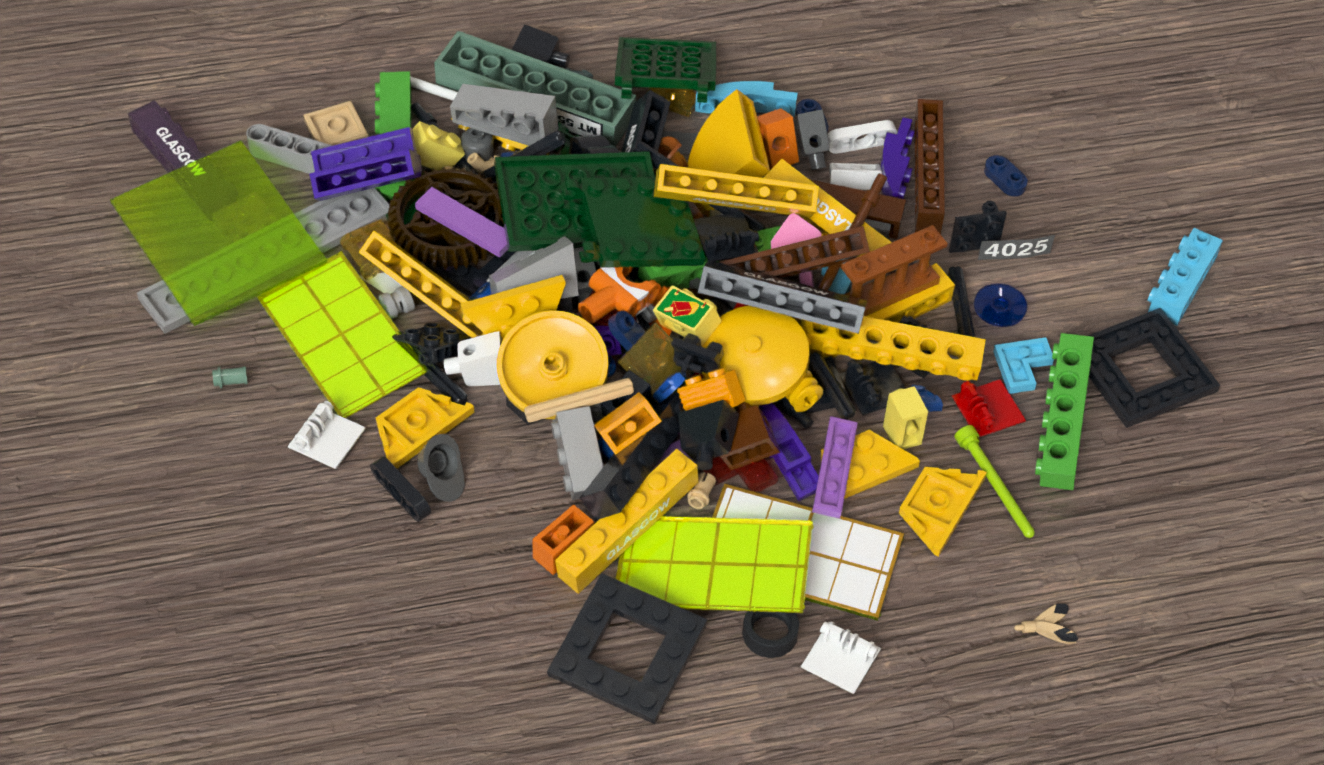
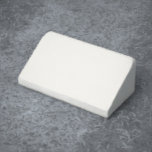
M831 163L829 165L830 184L858 190H870L877 174H882L879 164Z

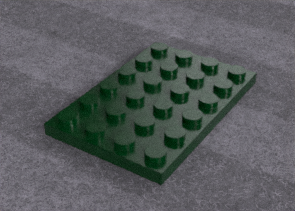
M650 152L495 157L494 167L508 252L544 249L558 242L557 240L564 236L573 243V248L583 247L582 243L586 241L594 242L582 199L564 200L562 189H567L565 180L575 179L579 182L580 178L655 177Z

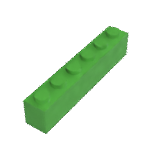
M410 71L380 72V83H375L376 98H380V101H375V114L380 116V119H375V133L383 134L407 127L412 128ZM406 180L376 187L375 189L380 191L381 196L386 201L393 200L394 193L398 192L399 186H405Z

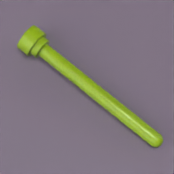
M973 425L961 428L954 435L955 440L961 448L969 450L981 470L987 472V479L1026 538H1032L1035 534L1033 527L979 446V434Z

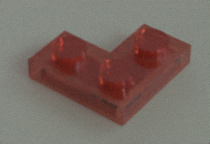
M719 456L713 458V467L710 470H703L706 475L709 473L715 477L716 483L714 486L739 475L750 491L757 493L776 484L778 481V476L765 459L731 470Z

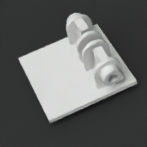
M324 401L318 404L315 411L309 416L303 427L288 445V448L337 469L366 428L334 414L332 411L333 405L328 401Z
M825 621L820 629L821 635L804 660L801 668L854 694L881 648L874 645L873 641L868 642L858 637L857 633L852 634L850 630H844L836 626L832 621Z

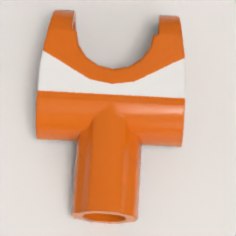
M633 267L600 268L589 280V287L595 293L580 302L578 310L581 317L589 323H595L614 309L626 311L635 317L653 303L660 292L661 285L655 280L642 283H634L627 280L626 277Z

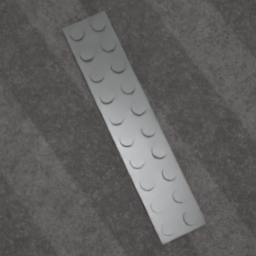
M375 188L318 201L137 292L138 300L164 334L386 221L389 204Z

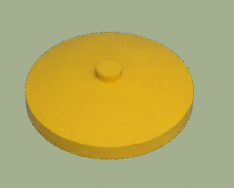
M752 306L739 307L721 315V323L704 345L701 346L706 348L711 342H716L723 346L724 355L720 361V367H724L725 372L732 369L735 370L746 400L745 402L751 406L770 404L789 395L804 379L810 361L807 336L793 317ZM702 372L703 378L709 377L708 374Z
M543 311L522 319L506 334L498 351L497 374L502 390L510 402L523 412L526 406L604 385L608 377V354L602 337L589 322L577 315L564 311ZM556 415L545 419H555Z

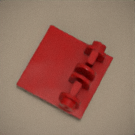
M1000 379L978 387L974 383L966 381L961 385V392L952 395L954 402L968 425L974 426L979 437L1026 422V419Z

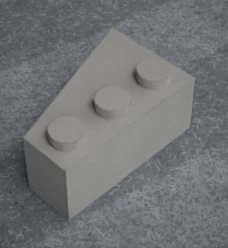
M564 236L558 239V242L535 251V254L521 261L518 260L489 275L491 295L563 275L566 285L561 299L579 296L573 243Z
M590 406L556 412L555 422H551L552 434L558 446V461L560 466L563 465L565 472L563 476L565 492H570L572 500L580 499L581 495L603 468Z

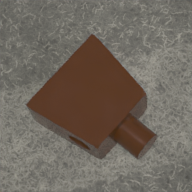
M746 402L734 407L739 413L731 451L726 455L720 456L727 466L733 470L780 453L770 423L758 406L751 407Z

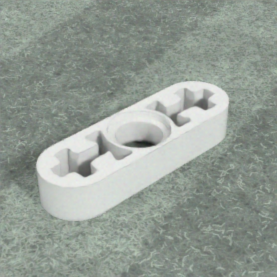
M890 120L834 129L827 134L829 151L838 154L884 145L887 132L897 135V129ZM867 134L864 138L857 139L859 136Z

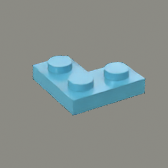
M1046 337L998 344L994 346L993 350L1009 394L1035 390L1037 383L1031 368L1053 365L1054 361L1052 359L1053 353Z

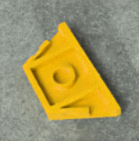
M563 275L464 302L460 305L463 313L485 335L499 331L503 341L510 329L522 319L543 311H556L566 282Z
M418 387L376 417V425L386 458L398 469L417 455L433 436L446 434L474 413V406L466 402L465 406L451 402V397L442 394L436 395L429 390Z
M871 430L855 435L844 499L918 468L920 460ZM824 449L821 450V455H820L821 461H822V455H823V450H824Z
M924 467L900 506L899 514L935 556L939 557L984 482L987 472L978 470L977 474L961 473V469L949 468L942 470L935 467Z

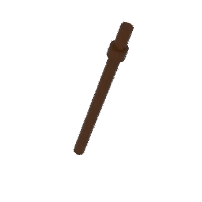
M878 173L870 190L865 191L861 199L863 203L849 229L863 226L872 207H876L880 199L879 193L887 180L885 175ZM841 264L828 267L818 288L829 290L841 268Z

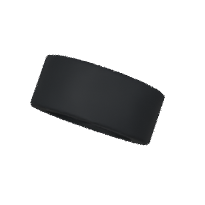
M747 611L742 631L745 644L752 652L761 657L776 658L784 656L793 649L797 642L800 624L797 613ZM765 617L778 618L788 626V634L778 640H767L755 633L753 629L754 623Z

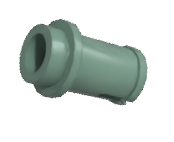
M246 366L229 369L218 367V370H212L214 386H219L220 389L223 388V385L247 384Z

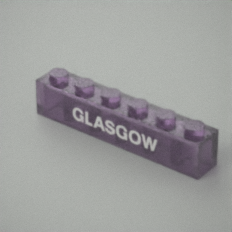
M154 100L128 113L132 132L211 223L238 209L236 200L238 192L232 183L228 184L225 181L220 169L214 168L211 165L206 153H201L198 150L195 141L191 137L187 138L181 125L178 122H173L165 107L161 108Z

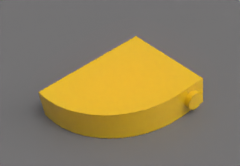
M738 89L727 96L705 121L692 146L688 159V168L762 178L770 172L754 102ZM693 202L700 212L707 217L710 216V210H714L708 204Z

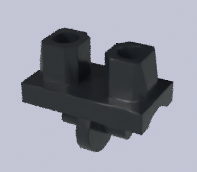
M690 333L682 340L674 338L671 342V346L674 348L673 360L677 366L681 367L682 376L690 378L695 372L708 374L710 371L721 368L720 361L724 355L721 344L711 342L706 348L701 347V340L698 336Z

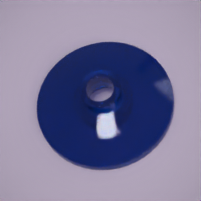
M999 283L990 284L977 292L974 299V309L977 315L986 323L998 327H1008L1019 323L1025 317L1027 301L1024 295L1012 286Z

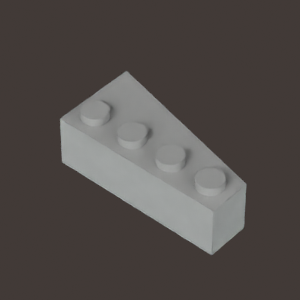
M462 84L450 105L453 123L528 146L558 130L556 99L552 95Z

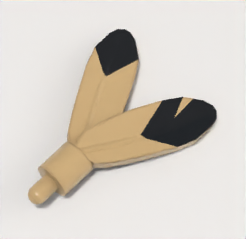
M1066 604L1053 605L1041 613L1035 620L1022 621L1021 625H1015L1014 627L1016 631L1021 630L1022 633L1036 631L1040 635L1064 644H1073L1078 640L1077 635L1072 630L1056 624L1066 616L1069 609Z

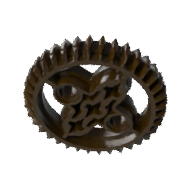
M454 165L452 169H445L443 166L438 171L432 168L430 173L423 170L420 177L413 178L412 181L406 180L405 186H399L398 192L394 193L387 213L391 238H393L394 243L418 261H422L425 266L432 264L434 269L438 266H443L446 271L448 266H453L457 270L459 265H463L467 269L469 263L477 266L479 259L486 261L488 255L494 256L493 253L420 211H416L411 222L404 225V214L410 205L433 187L485 218L488 212L494 210L496 215L494 223L504 228L497 183H493L491 177L485 179L483 172L476 175L474 169L467 172L465 167L461 170H456ZM451 189L467 192L455 196ZM445 239L449 246L432 245V243Z

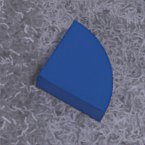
M680 373L669 376L653 393L652 397L658 403L662 402L686 379Z
M911 386H915L928 412L942 411L943 403L938 395L925 390L926 387Z

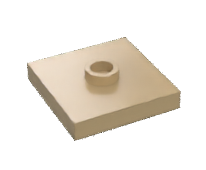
M351 101L303 115L304 122L313 140L334 146L368 137V133Z

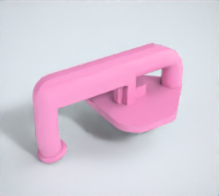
M790 214L771 240V249L821 237L822 233L797 214ZM812 271L799 274L801 284L814 287Z

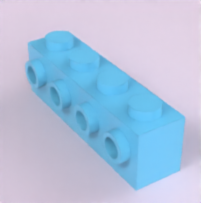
M1193 228L1189 237L1184 235L1178 247V250H1180L1179 254L1173 253L1168 267H1170L1169 271L1163 270L1158 281L1160 286L1158 288L1153 287L1147 301L1151 302L1148 312L1161 308L1170 321L1178 326L1215 262L1223 240L1196 228Z

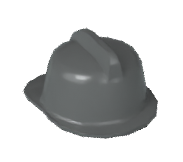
M447 434L433 436L419 452L417 466L422 476L427 478L432 493L442 501L452 502L460 497L465 486L459 447L454 438Z

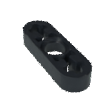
M381 457L370 464L371 471L377 481L415 521L420 522L431 514V508L426 499L386 457Z

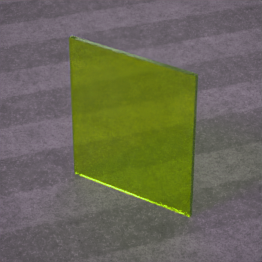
M238 141L110 199V203L193 326L199 325L327 263L323 253L242 141Z

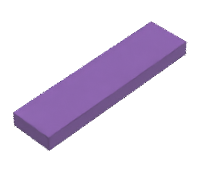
M431 187L415 203L418 211L499 258L508 250L505 229L435 188Z
M830 416L812 513L840 519L858 422Z

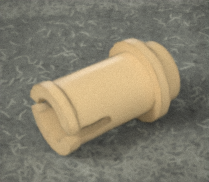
M705 472L700 473L698 483L694 486L693 490L688 492V503L693 508L702 509L709 503V494L716 483L715 477L709 473L705 481L703 480L706 475Z

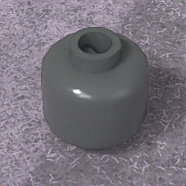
M469 128L461 135V146L465 153L463 157L466 160L472 153H477L484 161H489L493 157L494 139L492 134Z

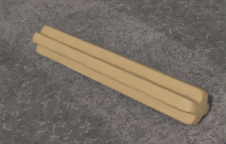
M625 378L526 406L524 412L527 421L534 422L555 416L556 412L587 407L630 395L634 392V387L631 379Z

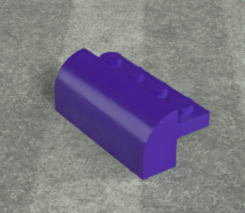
M410 127L311 151L315 172L309 174L314 199L318 201L417 178L422 173L421 158L417 154L413 130Z

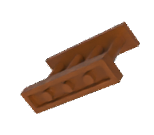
M932 225L841 264V269L852 282L851 291L844 295L867 300L864 316H867L939 284L940 276L929 264L931 254L946 248L948 243ZM919 259V262H917V263H915V264H913V265L908 266L909 263L914 262V261H916V260ZM897 269L896 272L886 276V273ZM874 279L873 282L863 286V283Z

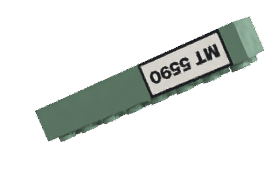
M457 31L434 62L436 84L455 91H459L462 84L555 96L558 122L567 127L570 131L569 133L579 136L601 134L610 142V145L615 147L628 128L633 106L636 103L635 94H632L631 99H622L621 89Z

